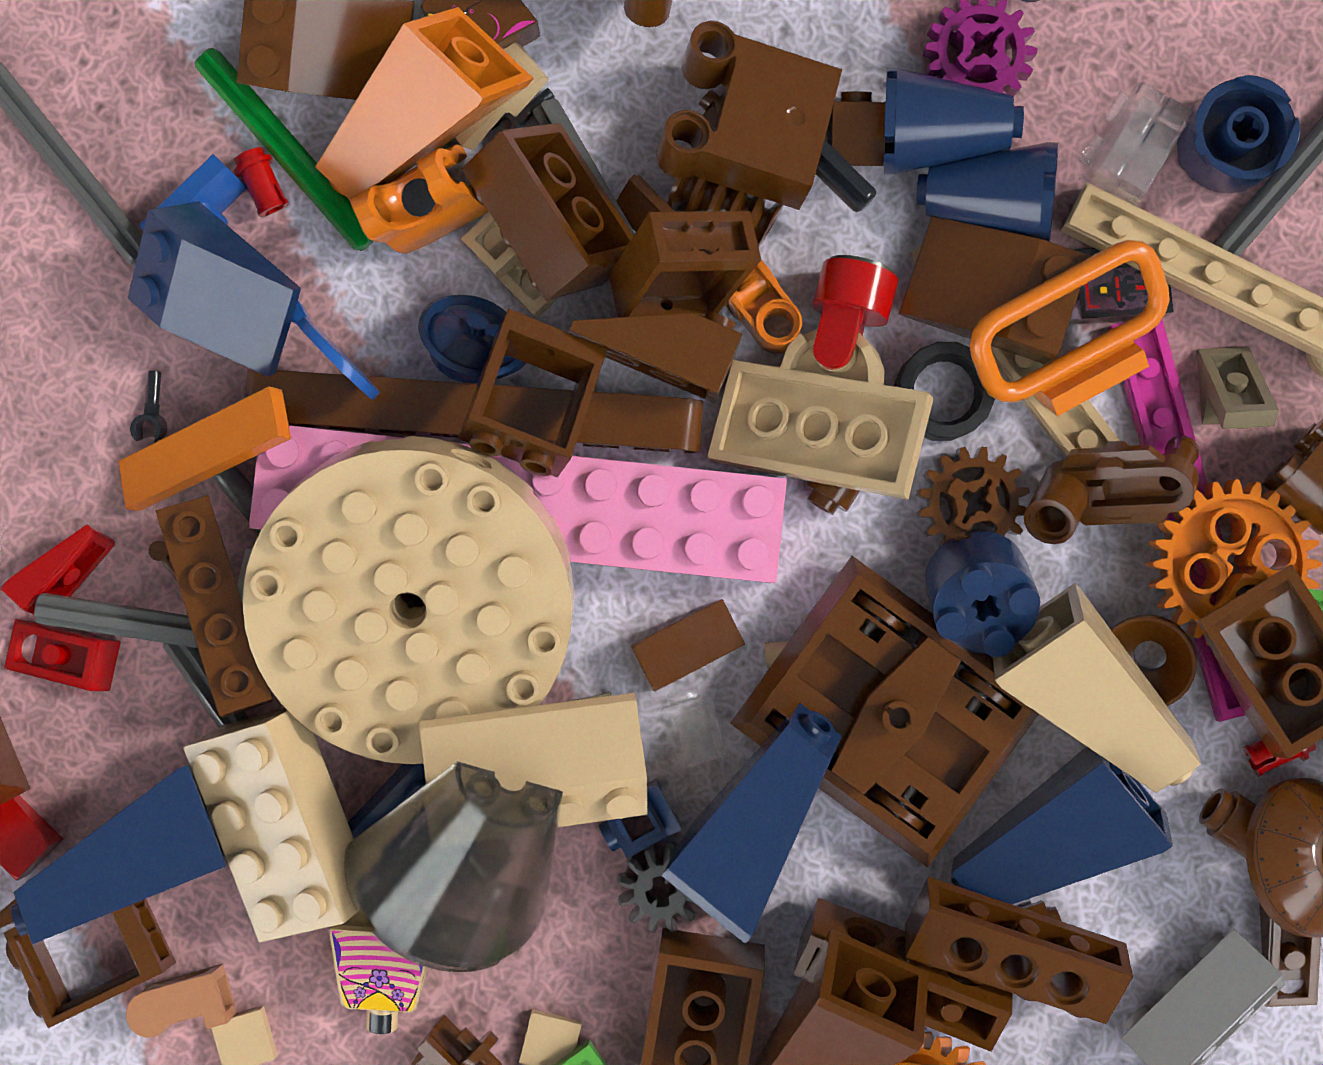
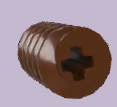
M694 176L676 178L667 202L674 211L685 202H687L685 212L750 211L758 247L765 240L784 205L775 203L768 209L765 207L766 199L756 196L749 198L747 193Z

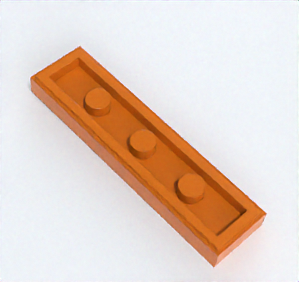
M268 386L119 460L125 508L141 511L290 440L291 435L282 390Z

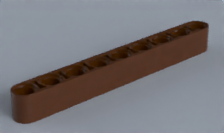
M247 369L245 398L268 386L281 389L289 426L314 428L315 425L329 426V429L365 431V428L379 429L382 433L416 435V432L431 433V436L458 438L477 384L367 376L380 391V394L372 400L343 374L277 370L276 374L266 376L255 370ZM493 385L483 416L555 444L573 390ZM593 392L576 443H583V446L619 449V446L634 447L633 450L669 452L670 449L684 450V453H700L703 401L680 397Z

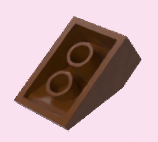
M244 0L237 83L292 93L357 100L402 25L413 21L415 1Z
M932 216L898 315L971 339L972 331L980 319L990 311L1091 256L1043 239ZM1081 287L1001 329L993 337L991 346L1042 364L1055 358L1059 354Z
M706 311L704 317L695 313L573 320L569 329L570 334L607 348L605 358L714 404L742 337V333L733 330L736 324L734 321L711 311Z
M1291 564L1197 620L1243 712L1270 754L1285 759L1293 757L1323 739V611Z
M663 928L641 1065H749L765 972V944L753 942L745 944L741 940L681 930L670 932L668 928Z

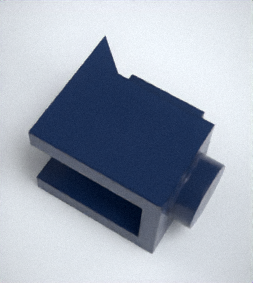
M657 778L647 783V815L654 827L631 839L621 819L605 820L598 824L612 852L621 848L626 858H629L661 839L682 830V823L677 814L675 815Z

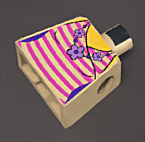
M362 908L345 923L331 926L330 940L340 1002L347 1009L367 1010L366 1028L369 1032L374 1034L392 1033L398 1028V1012L410 1013L416 1011L427 973L438 923V913Z

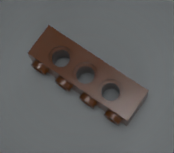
M206 495L155 510L219 716L224 718L274 702L270 689L257 667L249 646L245 630L242 599L209 496Z
M929 876L905 923L906 958L915 960L929 968H939L966 977L976 984H987L1014 993L1027 1001L1044 1003L1064 1010L1078 1018H1088L1107 1024L1133 979L1126 943Z
M817 898L799 940L793 975L801 978L804 977L830 929H833L929 972L925 1026L992 1052L1012 1015L1013 993L987 984H976L966 977L939 968H929L915 960L906 958L905 931Z

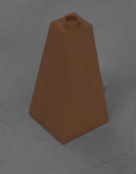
M830 929L755 1065H895L919 1052L924 1043L929 972Z

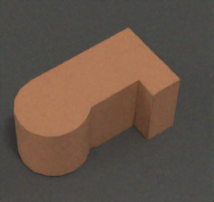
M220 964L157 982L146 987L140 994L134 996L128 1004L126 1021L130 1029L135 1034L145 1038L156 1037L174 1023L202 1015L206 1029L227 1024L237 1012L224 965Z

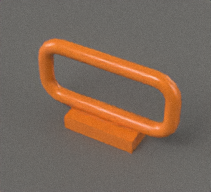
M1125 240L1113 244L986 314L972 331L969 347L971 359L980 382L988 395L1001 402L1011 403L1034 395L1052 413L1059 416L1148 368L1149 364L1144 349L1135 344L1134 340L1155 328L1167 311L1170 300L1169 288L1160 259L1154 249L1144 242ZM1131 261L1139 266L1148 295L1147 305L1141 313L1019 380L1007 382L1002 378L991 349L992 339L997 332L1123 263Z

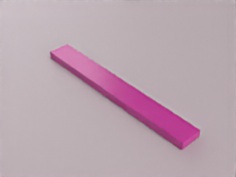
M1162 319L1155 328L1134 340L1135 344L1144 349L1149 367L1124 380L1123 385L1140 445L1150 444L1161 454H1164L1167 442L1173 437L1177 436L1178 439L1176 448L1179 447L1182 436H1187L1195 442L1196 439ZM1122 323L1111 325L1108 327V330H1111ZM1199 454L1194 464L1199 474L1197 490L1205 497L1204 489L1207 479ZM1169 513L1165 520L1175 521V517L1172 513ZM1217 519L1215 525V532L1218 538L1221 541H1223V537ZM1196 560L1191 565L1189 571L1190 580L1197 588L1205 582L1207 577L1206 568L1199 560ZM1217 591L1212 593L1209 599L1211 605L1216 603ZM1203 634L1200 638L1193 639L1215 720L1222 722L1244 716L1245 713L1211 647L1206 645L1205 635Z

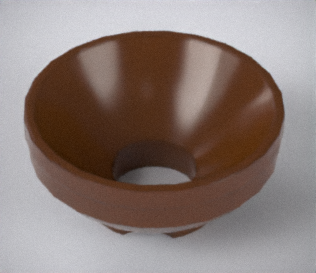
M1146 614L1127 618L1111 629V632L1117 637L1167 706L1180 700L1194 681L1197 659L1191 639L1180 626H1177L1173 621L1165 617ZM1145 641L1156 642L1165 650L1166 661L1158 668H1145L1137 662L1135 648Z

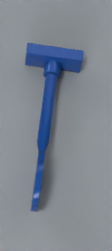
M212 154L157 208L199 201L228 225V221L222 213L247 187ZM146 219L139 225L142 230H144ZM297 301L291 322L296 324L320 351L363 393L372 400L380 394L377 387L313 324L304 306Z

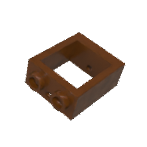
M750 211L649 212L608 274L617 318L695 313L704 317L706 311L719 313L761 261ZM661 303H667L670 310H664L661 307Z
M508 308L496 331L458 439L468 442L472 449L483 455H501L520 463L524 470L534 475H552L558 478L572 458L607 348ZM505 354L575 382L555 444L483 416Z
M147 899L111 913L137 968L73 999L70 998L43 940L32 944L29 934L21 936L16 926L3 933L7 940V957L16 970H21L29 987V1004L33 1012L38 1017L44 1019L47 1028L57 1025L162 974L176 963Z

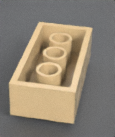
M286 708L221 726L183 747L259 943L343 924L376 898L314 733L300 723Z

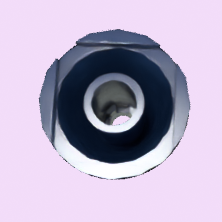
M887 68L884 174L895 175L1011 149L1012 138H1022L1024 106H1014V96L1011 94L900 68Z
M1040 143L929 167L928 174L918 175L916 203L917 205H926V216L929 217L934 216L1050 242L1059 143Z

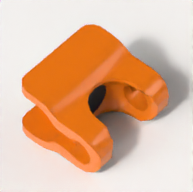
M454 145L448 149L439 148L417 160V167L384 185L371 186L352 197L350 203L365 235L374 242L386 243L393 250L408 254L437 241L489 212L486 206L476 198L469 184L461 181L457 182L447 172V169L460 163L467 157L463 146Z

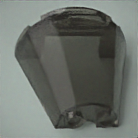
M457 761L347 845L344 857V874L347 889L355 909L363 910L366 917L375 927L373 934L395 953L418 965L446 972H473L498 965L500 960L513 954L515 951L518 952L528 942L542 920L549 889L563 791L526 781L520 790H507L500 785L494 771Z

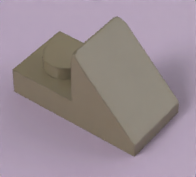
M1249 346L1198 349L1202 425L1220 424L1222 429L1275 426L1279 409Z

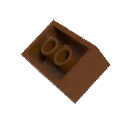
M561 123L501 130L461 168L472 184L474 195L486 206L500 228L503 240L514 250L527 270L531 284L541 292L546 301L602 286L609 280L608 274L633 238L631 231Z

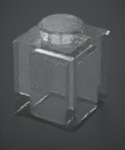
M695 686L668 694L670 704L661 706L660 710L678 770L729 756L710 692L700 695L698 687Z

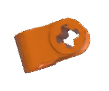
M761 259L725 306L737 320L742 322L764 350L774 354L784 353L801 331L802 316L798 308L782 290L773 273ZM773 316H781L790 322L792 331L783 338H775L766 333L763 325L767 319Z

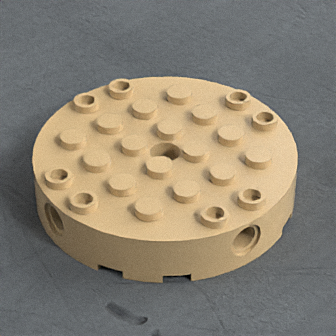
M407 436L405 439L366 442L332 456L328 461L302 478L272 512L259 533L246 568L243 587L245 630L257 667L268 687L280 703L300 723L327 742L369 759L402 764H424L419 721L540 705L555 682L567 652L575 598L570 554L553 515L550 516L540 500L532 493L533 489L511 469L490 456L483 455L470 447L456 442L429 437ZM400 593L416 594L423 600L425 605L412 607V609L408 608V604L403 601Z

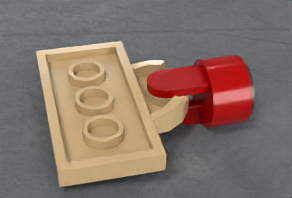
M835 255L823 262L812 303L813 308L821 313L818 329L804 335L800 332L787 347L780 367L737 360L732 361L707 456L709 460L723 465L895 498L909 499L934 398L929 392L884 385V367L879 354L863 337L865 326L881 327L888 324L899 281L891 268L877 261L853 255Z

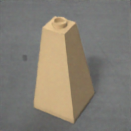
M1076 583L1040 606L1039 615L1033 628L1022 640L1015 644L1010 653L1001 657H993L995 681L1003 690L1153 792L1157 793L1168 785L1175 786L1181 784L1192 775L1196 767L1201 765L1191 737Z

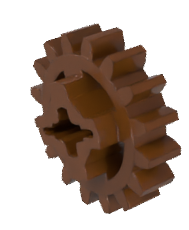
M982 446L976 450L974 458H970L966 447L956 449L955 463L944 454L937 459L942 471L938 473L929 469L924 472L923 477L931 483L930 488L916 491L917 497L927 500V507L917 511L916 515L919 518L929 517L932 522L924 531L926 537L938 533L943 536L939 548L952 539L956 543L960 540L971 538L964 535L971 529L974 523L978 522L992 527L993 530L991 532L1002 536L1006 533L1021 535L1023 529L1015 522L1016 517L1024 516L1027 507L1019 505V498L1029 494L1030 490L1028 487L1016 488L1014 481L1021 475L1022 471L1020 468L1008 472L1005 471L1003 467L1006 463V455L1000 454L992 461H989L987 447ZM973 468L981 470L974 480L970 482H963L959 478L951 476L962 469ZM999 484L1004 492L1005 508L999 505L996 492ZM982 488L979 492L981 495L978 498V503L983 506V510L971 512L967 517H964L967 513L965 510L968 502L962 498L963 494L968 495ZM940 496L948 501L951 516L947 522H945L941 514Z

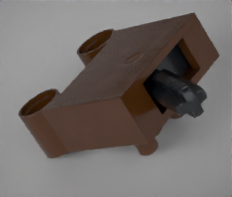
M718 21L702 22L695 27L682 60L681 70L684 78L698 89H713L721 83L726 84L713 131L705 117L695 111H677L668 118L656 149V160L663 172L676 178L694 176L800 210L810 192L816 174L852 211L859 212L865 209L877 194L876 189L825 140L842 69L734 34L727 25ZM703 53H709L713 55L715 58H709L705 56ZM675 141H684L688 143L692 148H683L679 146Z

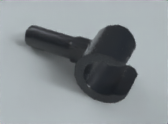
M547 87L532 99L518 116H514L509 112L505 113L492 130L498 127L505 119L511 120L512 129L523 128V125L532 117L533 109L545 100L554 99V94Z
M148 371L144 413L134 418L130 426L131 436L135 441L143 439L142 427L146 420L151 421L155 426V442L162 440L166 436L167 422L159 415L161 372Z

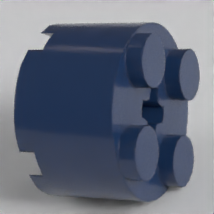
M1255 75L1236 77L1215 86L1191 107L1180 124L1177 135L1178 161L1180 166L1195 182L1214 192L1237 193L1254 187L1285 165L1298 145L1300 123L1299 118H1295L1289 104L1291 101L1290 97L1275 82Z
M974 532L970 533L971 538L963 539L956 543L952 539L943 544L933 554L925 572L926 590L937 632L941 637L949 639L973 653H987L993 657L1005 656L1013 650L1016 643L1030 632L1039 615L1040 596L1027 561L1013 541L997 533Z

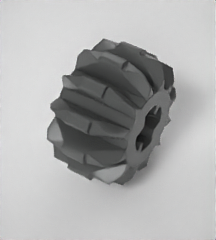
M667 843L664 847L663 859H656L655 848L651 845L644 849L647 860L646 864L635 855L627 858L626 863L637 875L626 872L619 873L617 883L631 890L620 894L618 902L620 906L637 903L629 914V921L635 924L647 914L649 916L647 923L648 932H656L658 918H665L668 930L674 932L678 929L675 917L677 912L685 920L692 921L695 918L694 910L685 901L694 902L675 886L669 888V897L666 899H657V892L653 896L648 893V890L653 887V878L663 874L674 855V845Z

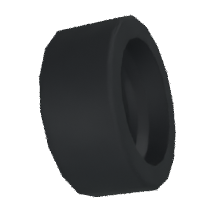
M937 341L920 348L901 366L894 386L914 390L918 375L927 366L936 362H951L961 366L969 374L974 385V399L970 409L961 418L951 422H938L929 418L924 438L931 441H952L975 431L988 418L995 398L988 395L980 382L971 359L970 347L959 342Z

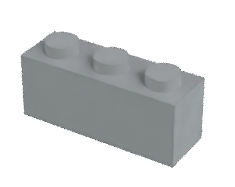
M1235 929L1225 937L1218 933L1201 948L1198 955L1202 960L1188 973L1181 969L1169 978L1161 989L1165 994L1161 1000L1151 1009L1144 1005L1130 1016L1124 1025L1128 1032L1121 1039L1146 1065H1203L1286 985L1283 974Z

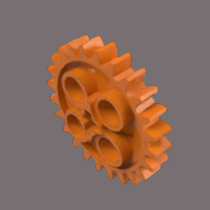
M1239 479L1227 480L1224 490H1222L1218 482L1206 483L1204 489L1205 497L1196 489L1189 507L1172 513L1175 521L1164 520L1162 523H1156L1158 528L1166 534L1165 538L1149 540L1148 542L1149 546L1161 552L1159 559L1146 562V567L1160 570L1161 577L1148 584L1149 588L1164 589L1166 595L1156 605L1158 608L1165 609L1175 607L1176 611L1170 620L1177 626H1181L1189 621L1190 623L1187 628L1189 638H1200L1204 633L1197 620L1235 598L1237 591L1244 586L1248 590L1288 565H1293L1308 589H1317L1320 586L1318 582L1307 577L1308 570L1322 567V562L1309 559L1307 556V551L1318 546L1319 540H1303L1301 535L1308 529L1311 523L1308 520L1294 522L1291 518L1296 510L1291 505L1278 507L1280 495L1275 490H1270L1261 497L1262 488L1260 482L1248 483L1243 491ZM1221 515L1229 519L1232 525L1231 536L1226 542L1221 541L1215 532L1217 519ZM1254 523L1257 526V531L1253 537L1249 538L1251 525ZM1267 541L1276 550V560L1270 568L1265 566L1261 559V550ZM1229 555H1236L1234 563L1240 567L1238 573H1231L1233 566L1227 562ZM1196 560L1204 564L1207 572L1205 582L1198 588L1192 584L1189 577L1191 565ZM1217 591L1216 603L1211 605L1209 599L1212 593Z

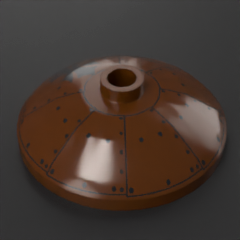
M1312 778L1287 779L1269 788L1253 810L1246 836L1247 869L1258 901L1277 925L1289 933L1301 937H1323V782Z

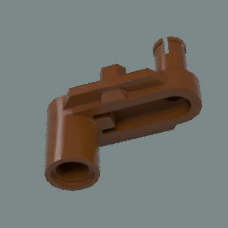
M1176 436L1167 442L1164 454H1161L1150 444L1129 446L1125 441H1109L1106 447L1071 449L1065 460L1056 461L1047 467L1024 513V524L1027 531L1035 539L1043 543L1055 545L1070 539L1079 521L1085 526L1162 523L1169 513L1183 510L1189 506L1194 498L1199 484V474L1194 466L1199 457L1197 443L1187 436H1182L1180 445L1176 448L1178 443Z

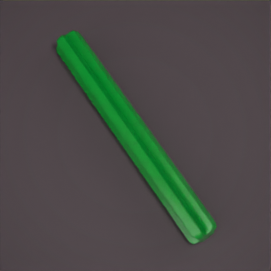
M214 48L205 50L195 61V68L347 243L357 251H363L368 248L374 241L370 240L363 232L350 200L338 193L331 186L329 180L315 168L317 162L251 86L237 83L238 72L224 55Z

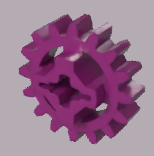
M959 0L956 4V13L945 6L938 17L941 24L932 23L927 33V36L935 42L925 45L923 56L935 61L928 65L925 73L926 75H939L942 79L1002 93L1005 92L1015 96L1022 88L1018 80L1027 81L1034 70L1025 63L1032 61L1037 55L1038 48L1025 45L1034 34V28L1025 27L1021 29L1018 23L1024 12L1020 9L1011 15L1006 13L1007 0H1000L995 7L989 6L988 0H977L975 6H971L969 0ZM976 22H985L989 24H980ZM948 38L951 40L950 44L956 50V59L952 64H950L947 55ZM1007 40L1012 50L1011 66L1008 64L1011 59L1005 54V42ZM994 41L987 55L981 54L979 57H974L969 62H966L973 48L977 50ZM966 79H983L986 83H975Z

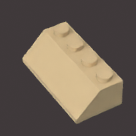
M635 693L419 721L433 845L647 815V774Z

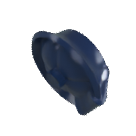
M457 294L440 297L429 303L422 311L418 322L419 335L423 345L430 353L432 362L439 371L459 382L478 383L496 331L506 311L495 303L477 296ZM505 354L496 378L501 379L522 369L526 363Z

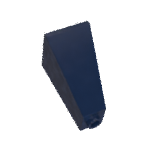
M801 703L794 708L694 820L661 875L745 944L750 940L841 739V735L834 730L833 725L825 716L818 712L810 711Z
M1085 747L954 857L951 882L958 887L1013 905L1164 853L1173 846L1167 813L1142 783L1089 747Z
M190 765L176 769L15 890L13 893L17 903L11 905L10 910L19 934L21 936L29 934L32 944H35L229 865Z

